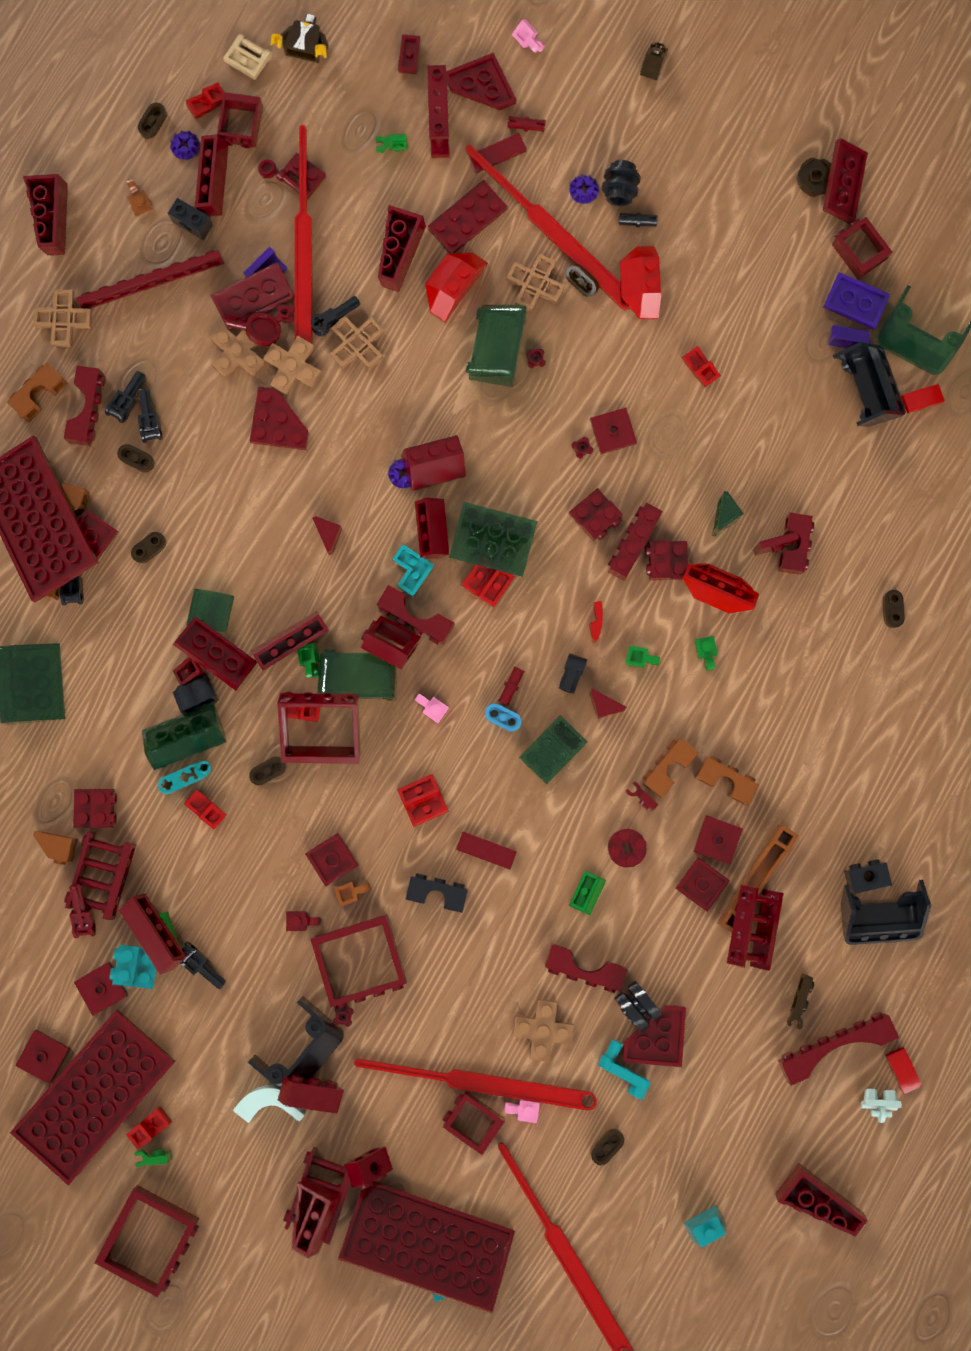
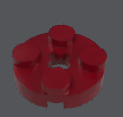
M621 829L610 837L608 853L615 864L625 868L634 867L644 859L647 844L639 832L633 829ZM628 843H630L632 851H628L625 854L623 852L624 848H622V845H627Z

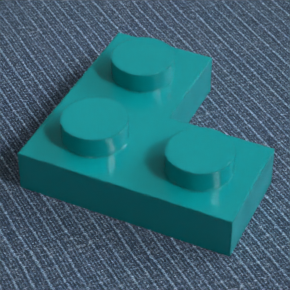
M402 544L392 559L393 562L407 570L397 587L414 597L434 568V564L425 558H420L419 554Z

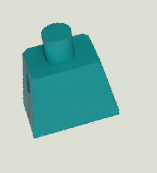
M717 1205L684 1222L692 1241L700 1247H704L727 1234L726 1223Z

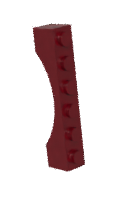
M882 1012L875 1013L871 1016L870 1020L865 1022L864 1020L857 1021L853 1024L854 1027L839 1029L835 1032L836 1035L821 1037L817 1040L818 1043L813 1045L806 1044L801 1046L800 1050L795 1053L787 1052L783 1054L778 1063L787 1083L792 1086L808 1079L819 1061L829 1052L840 1046L858 1042L882 1046L898 1039V1033L890 1016L885 1013L882 1014Z

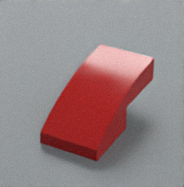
M219 82L202 89V94L186 100V106L195 119L202 117L222 104L224 90Z
M696 346L681 357L704 387H707L721 376L711 360H707L699 346Z
M939 384L915 390L901 396L907 414L945 402Z
M602 601L593 603L596 621L589 624L592 643L598 641L602 629Z
M287 707V718L318 722L321 707Z
M197 788L184 802L186 807L198 815L213 830L227 815Z
M904 1047L886 1054L891 1071L895 1074L903 1094L921 1087L917 1073Z
M160 1106L128 1132L126 1136L136 1149L139 1150L172 1123V1121Z

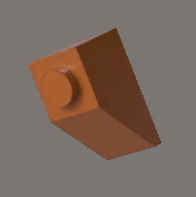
M34 831L33 836L47 858L54 859V863L62 865L73 861L77 838Z

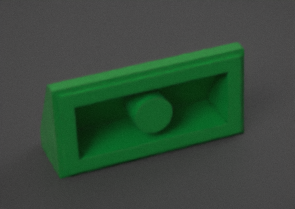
M585 870L569 906L587 915H591L606 880Z

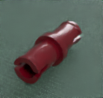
M525 116V118L508 117V128L523 129L524 132H528V130L545 132L546 120L530 119L529 116Z
M513 667L508 681L504 683L505 687L498 699L499 702L510 705L515 691L519 689L517 686L525 672L524 670Z

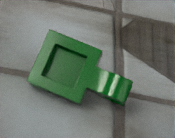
M388 134V137H375L376 143L383 144L376 147L377 153H383L387 148L397 152L408 149L407 134Z
M714 636L695 639L698 659L704 658L706 671L714 670L713 656L718 655Z
M317 643L307 644L297 650L300 666H305L306 678L320 677V671L315 663L320 662Z
M629 645L625 665L644 668L645 663L658 666L660 657L647 655L648 649Z
M165 1149L153 1150L151 1154L144 1150H138L134 1153V1156L140 1155L143 1158V1161L135 1163L136 1167L147 1164L148 1166L168 1164L172 1159L171 1151L165 1152Z

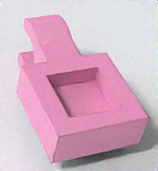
M522 19L512 34L514 38L524 48L530 46L535 53L537 51L541 52L545 47L540 40L535 38L538 32L526 19Z
M418 694L415 698L416 702L425 707L422 713L437 723L440 722L449 709L448 706L435 697L429 701L421 694Z
M520 1100L519 1104L505 1102L504 1111L508 1114H517V1120L537 1123L540 1103Z

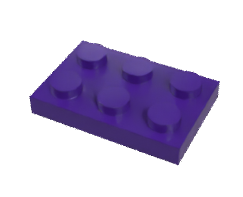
M839 272L822 308L874 330L890 294Z

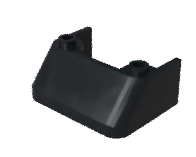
M859 342L833 355L834 359L843 361L841 364L845 372L853 374L865 408L861 410L860 414L861 421L856 422L857 426L870 427L905 415V407L886 353L880 345Z
M919 880L916 892L908 891L903 893L896 903L861 905L858 897L851 895L849 885H844L841 899V914L845 942L849 945L920 939L924 934L931 909V902L924 881Z
M304 996L298 1000L297 1004L311 1015L305 1028L313 1040L289 1069L280 1063L268 1066L257 1055H254L248 1061L267 1080L279 1087L282 1085L284 1076L292 1078V1075H298L305 1080L313 1077L344 1038L343 1030Z

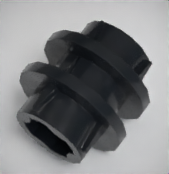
M616 160L611 163L610 168L605 170L604 178L606 181L603 182L601 190L605 193L608 203L615 206H627L629 203H632L633 198L637 197L639 191L637 185L640 184L641 176L637 172L638 170H636L634 163L627 160Z

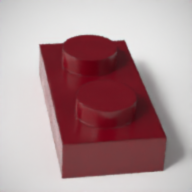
M402 34L398 73L417 75L420 36Z

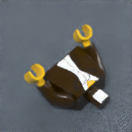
M311 14L306 15L304 22L295 20L292 26H289L281 34H272L271 45L278 44L277 47L279 49L283 45L286 56L319 63L320 55H324V58L327 57L326 52L329 47L325 34L321 32L320 26L315 24L317 18Z

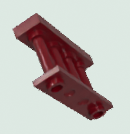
M446 65L427 66L431 158H450Z
M87 832V835H84L81 842L83 848L72 884L78 883L106 891L109 894L107 902L102 903L84 898L85 906L101 910L104 913L102 919L114 920L137 844L125 842L124 845L117 846L95 840L96 833ZM92 847L117 853L120 856L119 863L112 865L90 859ZM86 866L113 873L115 875L113 883L107 884L83 877ZM69 891L64 899L66 909L73 908Z
M740 885L727 963L745 968L746 961H750L751 967L770 971L784 893L763 889V894L760 895L758 894L759 888ZM757 902L761 903L759 914H755ZM753 921L757 922L755 934L751 933ZM750 941L754 942L752 953H748Z
M313 1146L311 1152H306L303 1161L306 1167L301 1181L309 1178L341 1197L323 1243L330 1245L351 1182L345 1164L342 1166L314 1156L317 1148ZM311 1164L340 1173L344 1177L342 1185H335L309 1176ZM298 1190L291 1210L287 1209L283 1219L286 1222L284 1228L286 1230L289 1229L291 1222L296 1221L295 1204L298 1201Z

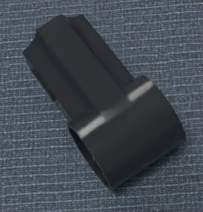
M569 653L564 667L565 671L559 684L560 690L572 694L575 693L580 675L583 674L588 659Z

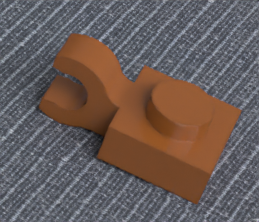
M134 179L126 181L132 193L127 198L134 214L138 216L152 210L153 208L145 190L139 192Z
M354 882L336 887L334 890L341 907L359 901L358 894L370 891L371 888L369 883L355 887Z

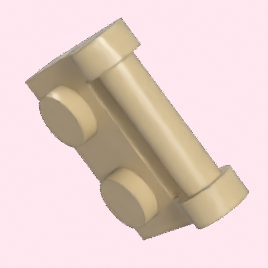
M239 34L223 59L225 63L256 80L266 63L271 60L273 52L261 48L249 41L243 34ZM244 46L250 49L251 51L255 52L256 54L260 55V59L245 51L241 47Z

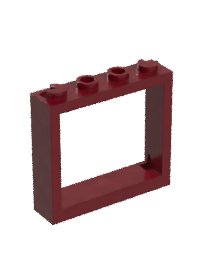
M311 692L280 693L277 707L282 763L359 764L361 749L358 694H332L329 692L324 694H313ZM287 707L352 708L354 747L289 746Z
M387 914L311 938L330 1008L336 1006V1009L348 1006L347 1002L353 1000L355 1003L365 1001L366 996L372 994L374 997L384 995L385 990L391 988L392 991L403 989V985L407 983ZM382 925L398 979L335 999L320 944Z
M136 1185L132 1189L94 1263L158 1297L162 1291L166 1292L171 1283L168 1280L171 1273L175 1274L180 1265L178 1261L180 1255L184 1256L190 1246L187 1243L190 1236L194 1237L198 1231L199 1226L196 1224L199 1217ZM138 1200L187 1226L158 1284L109 1258Z

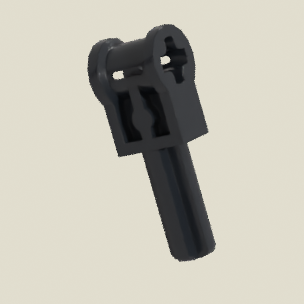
M353 296L334 310L331 307L322 314L314 315L311 319L313 332L317 336H325L339 319L361 305L359 299Z
M136 371L123 392L118 390L113 399L108 403L105 414L117 418L122 424L125 423L137 403L134 396L146 379V375Z
M142 388L139 390L142 415H138L142 442L147 443V441L154 439L163 440L159 415L157 412H153L150 390Z
M80 576L61 586L60 600L63 606H66L67 603L83 604V579Z
M186 941L182 951L184 954L188 951L189 953L180 965L193 975L199 972L217 989H221L226 980L205 963L208 958L192 943Z

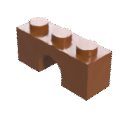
M46 363L36 370V374L32 378L27 379L23 383V387L18 392H14L10 396L7 403L29 423L42 410L35 402L37 393L47 390L56 396L68 382Z
M681 738L677 741L673 739L667 746L669 751L666 755L661 754L655 761L657 766L654 770L649 769L643 776L645 781L642 784L659 798H663L674 784L666 773L668 765L677 763L683 768H687L699 753Z
M714 756L710 758L705 757L694 778L710 787H714L719 778L725 777L732 784L728 797L745 806L749 805L759 784L755 783L756 779L747 774L745 776L740 775L738 769L731 765H728V767L722 765V761Z

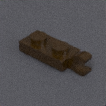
M801 974L791 1006V1014L787 1019L788 1026L792 1025L793 1020H797V1028L800 1030L803 1027L800 1015L802 1016V1013L806 1012L809 1003L807 997L814 988L813 977Z

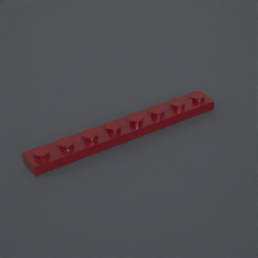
M211 250L206 252L205 255L193 256L187 261L175 262L169 267L157 268L151 273L139 274L133 279L121 280L115 285L103 286L94 292H85L81 296L76 297L82 309H91L223 265L224 261L219 250Z

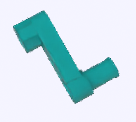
M202 761L164 776L158 782V791L165 795H170L177 790L196 783L209 775L211 766L207 761ZM202 765L206 766V767H207V770H206V771L200 770V766H202ZM194 768V774L198 777L197 779H194L193 775L188 778L187 783L184 780L180 781L181 773L184 772L188 775L192 773L190 769ZM164 781L172 784L170 790L167 791L166 788H161Z
M611 1039L610 1045L605 1054H602L597 1065L631 1083L627 1092L643 1100L652 1082L616 1062L615 1059L623 1044L615 1039Z

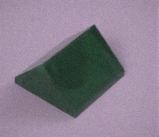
M724 491L718 499L712 536L715 537L738 522L744 514L727 491Z

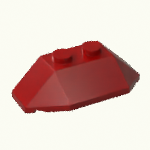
M636 246L619 263L621 299L639 319H658L661 300L659 255L655 246Z
M473 252L446 254L425 283L430 313L446 323L488 265V262Z
M689 563L682 578L694 599L729 614L753 610L759 597V593L754 591L743 578L711 564Z

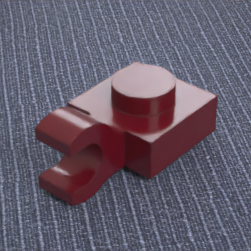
M633 782L632 784L636 787V791L632 793L626 789V793L632 797L637 796L640 799L639 804L645 810L650 809L653 811L659 804L643 791L637 782Z
M286 911V931H307V925H320V917H307V911Z

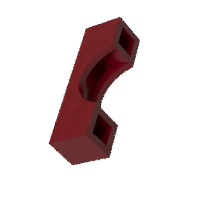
M77 365L73 384L83 391L85 406L78 416L66 421L64 439L71 444L91 446L92 441L95 440L96 432L94 427L99 419L97 411L98 405L102 402L101 389L105 385V376L99 368Z
M388 585L376 604L380 608L379 612L387 617L389 615L396 617L395 621L403 626L406 624L413 627L412 631L418 635L424 633L429 636L428 640L432 643L444 645L455 623L438 613L429 619H417L411 616L405 607V594Z
M552 943L545 963V968H548L549 973L559 975V973L567 974L566 978L578 981L579 978L585 980V984L596 987L598 984L604 986V990L615 993L616 990L621 992L627 972L626 967L609 961L597 970H582L573 962L570 949Z

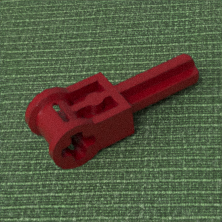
M74 883L69 887L74 908L69 914L73 937L76 939L84 935L95 936L96 923L93 918L92 908H86L82 887L80 884Z

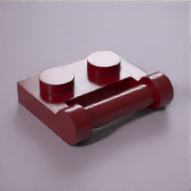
M296 152L287 165L278 172L276 179L280 182H285L299 192V183L288 176L292 173L299 179V154ZM308 160L307 200L326 178V173Z

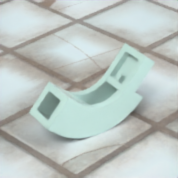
M265 1085L252 1090L233 1110L248 1123L257 1111L269 1105L281 1107L299 1122L307 1112L304 1109L286 1107L277 1099L281 1087L277 1085Z

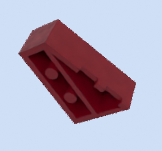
M307 1178L297 1182V1189L299 1190L298 1201L295 1204L297 1212L296 1221L293 1225L291 1249L309 1259L319 1253L341 1197Z

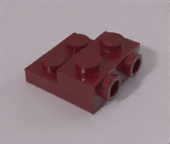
M598 488L569 511V515L592 541H595L597 538L601 540L608 533L606 530L611 526L613 528L618 526L622 522L621 518L623 516L611 500L609 501Z
M650 540L649 545L645 547L646 557H649V564H646V575H650V581L683 580L682 578L688 566L687 541Z
M74 789L73 828H114V824L117 821V814L114 812V804L117 803V793H114L115 789Z

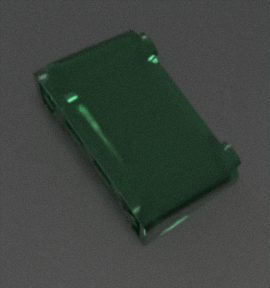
M482 305V308H478L476 319L479 320L472 359L471 362H467L466 373H469V380L513 388L521 338L526 321L527 306Z
M326 649L324 653H320L317 694L327 692L332 694L352 693L358 694V699L381 700L382 698L387 699V701H397V667L371 653H336V650Z

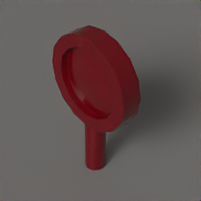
M265 312L252 314L247 319V322L226 319V327L245 330L247 337L257 345L271 346L272 343L275 344L279 340L281 325L275 317Z

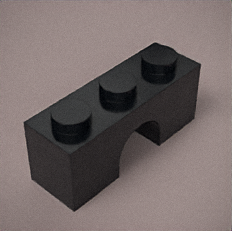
M416 873L415 876L410 877L405 900L425 904L429 892L439 891L445 897L444 909L463 913L468 889L464 888L465 884L454 882L453 885L445 884L446 880L435 878L432 881L427 879V875Z

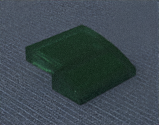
M194 588L186 625L188 626L196 616L216 632L226 633L234 596Z

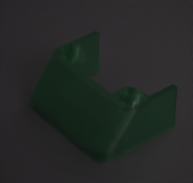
M907 285L876 338L877 344L932 375H939L946 369L962 346L971 329V320L961 330L960 334L954 331L949 332L942 341L909 323L912 317L911 308L902 303L911 286Z

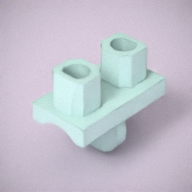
M866 1089L864 1100L861 1101V1108L877 1109V1111L871 1110V1116L877 1117L879 1123H884L886 1117L892 1118V1112L885 1110L897 1111L898 1108H902L901 1101H897L895 1090L883 1091L884 1100H878L876 1089Z

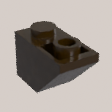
M658 42L650 44L641 68V76L658 80L668 52V48H665L664 44Z

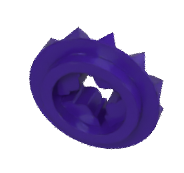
M181 130L180 133L174 134L173 139L170 140L171 151L179 159H191L199 152V139L196 134L191 133L189 130L188 132ZM180 141L187 142L189 149L185 146L182 147Z
M581 174L570 183V195L578 203H590L598 196L599 185L596 179H593L590 175ZM583 183L586 187H589L587 189L586 195L583 192V189H580L582 188Z
M402 458L395 460L389 467L388 472L391 483L398 488L411 487L408 477L404 475L400 479V473L397 471H403L404 469Z

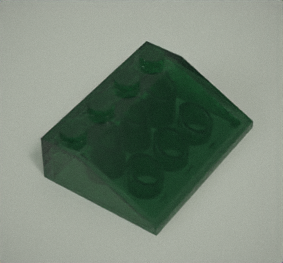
M463 502L449 558L523 577L538 521Z
M60 644L0 646L1 724L13 725L65 719Z

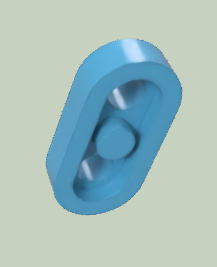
M490 704L485 710V717L489 722L509 732H514L521 726L520 716L499 704ZM493 710L498 712L497 717L491 716ZM514 719L515 725L510 726L508 720Z

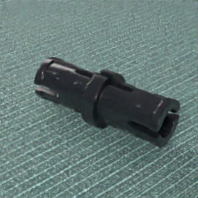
M637 212V214L620 213L619 225L636 226V228H640V226L656 227L657 215L641 214V212Z

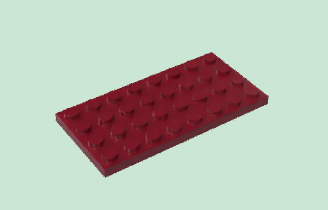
M31 436L0 456V536L31 601L36 603L99 562L37 437Z
M117 1009L13 1128L10 1134L69 1186L175 1063V1060Z
M375 1181L372 1182V1186L361 1189L338 1260L485 1312L493 1313L515 1230Z

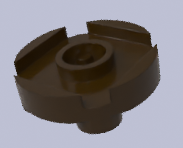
M815 158L807 159L801 165L796 177L799 187L811 197L825 194L831 163L823 158L821 160ZM812 174H819V180H814Z

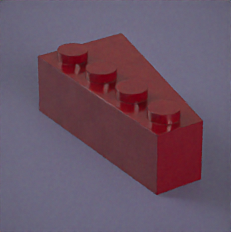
M59 174L23 176L27 187V198L31 206L30 212L34 220L33 226L37 246L47 256L65 255L67 182Z
M388 205V218L385 225L386 231L385 238H383V252L380 259L378 279L382 287L399 292L425 231L426 223L422 215Z
M798 1163L775 1193L779 1203L793 1207L794 1210L801 1213L804 1212L811 1215L813 1218L819 1221L822 1220L832 1227L855 1237L868 1221L863 1211L800 1163Z

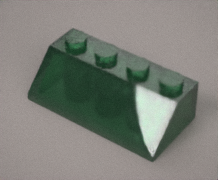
M215 704L203 707L192 714L180 715L142 730L144 753L154 770L226 743L225 731Z

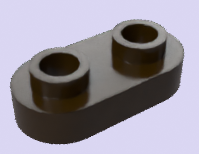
M156 102L149 105L139 121L138 131L143 138L151 139L155 137L166 120L167 112L161 103Z
M574 264L567 268V280L582 295L591 297L598 292V281L583 266Z
M124 444L118 449V458L124 464L144 473L153 469L155 462L150 454L130 444ZM130 452L131 457L126 458V454ZM144 461H148L146 466H142Z
M159 532L150 533L132 548L131 557L140 564L148 562L165 548L166 538ZM158 538V542L153 544V539ZM139 550H143V554L141 556L137 555Z
M890 590L884 594L882 599L884 622L889 628H897L905 621L904 599L898 590ZM892 596H895V597H896V599H897L896 602H893V601L891 600V597H892ZM893 615H897L898 621L893 620Z
M272 757L252 768L249 773L250 781L255 785H264L282 775L286 771V763H282L280 757ZM275 763L280 764L279 770L274 769ZM259 772L263 773V778L260 780L257 778Z
M609 1129L593 1146L591 1158L595 1164H607L624 1145L622 1132L618 1129ZM613 1135L617 1136V1140L615 1142H612L610 1140L611 1136ZM600 1150L604 1151V1155L601 1157L597 1155V1152Z

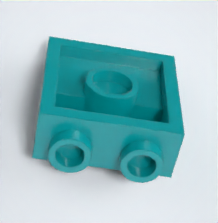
M122 944L119 945V948H115L113 960L117 961L116 967L111 968L110 980H113L112 984L154 989L157 970L142 947Z

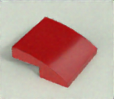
M481 554L460 586L488 605L495 607L515 576L501 565H497L484 554Z
M433 774L397 789L413 827L449 812Z

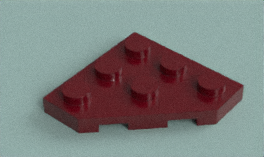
M494 52L446 71L447 85L454 94L499 111L515 105L517 102Z
M258 387L250 443L307 450L309 431L277 389Z
M665 1005L660 1011L663 1015L657 1021L651 1018L648 1019L650 1026L644 1032H641L638 1028L624 1040L622 1061L626 1063L682 1067L686 1007Z

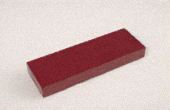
M517 133L477 152L492 166H495L527 152V148L520 134ZM469 156V159L474 167L476 174L481 171H484V169Z
M463 831L456 848L458 851L511 870L517 851Z

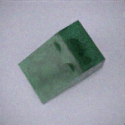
M559 715L519 758L544 783L548 784L588 741Z

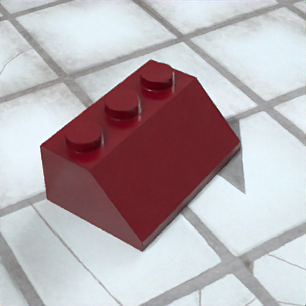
M458 435L404 449L401 454L412 491L466 477L464 452Z

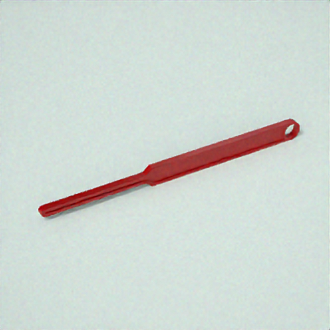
M300 125L299 213L294 218L295 339L299 336L312 344V218L307 213V128L305 125Z
M467 145L466 153L527 211L528 219L571 261L583 266L598 281L599 287L620 308L629 310L628 306H624L621 303V282L540 204H532L480 153L471 145Z
M356 1059L354 1065L360 1068L444 1081L450 1088L587 1111L594 1109L597 1104L596 1096L589 1091L457 1069L443 1073L365 1059ZM585 1095H591L594 1098L592 1106H583L582 1098Z
M500 1142L498 1144L500 1153L545 1227V1239L611 1350L622 1351L623 1349L634 1351L561 1227L551 1223L506 1145Z

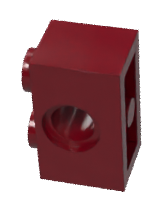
M386 1146L373 1148L345 1164L352 1188H368L373 1185V1181L386 1178V1174L393 1170Z

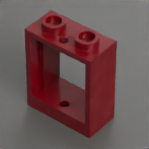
M224 92L217 134L229 146L257 147L263 111L261 97ZM230 109L255 112L251 136L227 133Z
M867 217L861 221L859 219L855 220L848 230L845 231L843 229L839 231L832 243L834 249L858 280L888 260L893 253ZM860 229L863 230L879 251L877 255L861 264L844 241Z
M380 616L377 621H372L368 630L364 631L361 640H363L361 648L402 670L415 652L421 636ZM379 633L380 635L394 641L395 643L403 646L404 648L401 649L393 645L392 643L378 637L375 634Z
M465 1091L463 1095L460 1093L455 1099L454 1104L456 1106L452 1112L448 1110L443 1117V1128L483 1155L504 1124L505 1118ZM466 1101L493 1119V1122L478 1143L451 1125Z

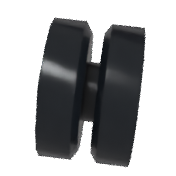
M634 981L628 986V991L634 997L632 1000L624 992L619 993L614 999L621 1006V1011L630 1022L634 1023L641 1032H644L650 1026L648 1020L644 1017L645 1013L654 1021H657L663 1014L640 985Z

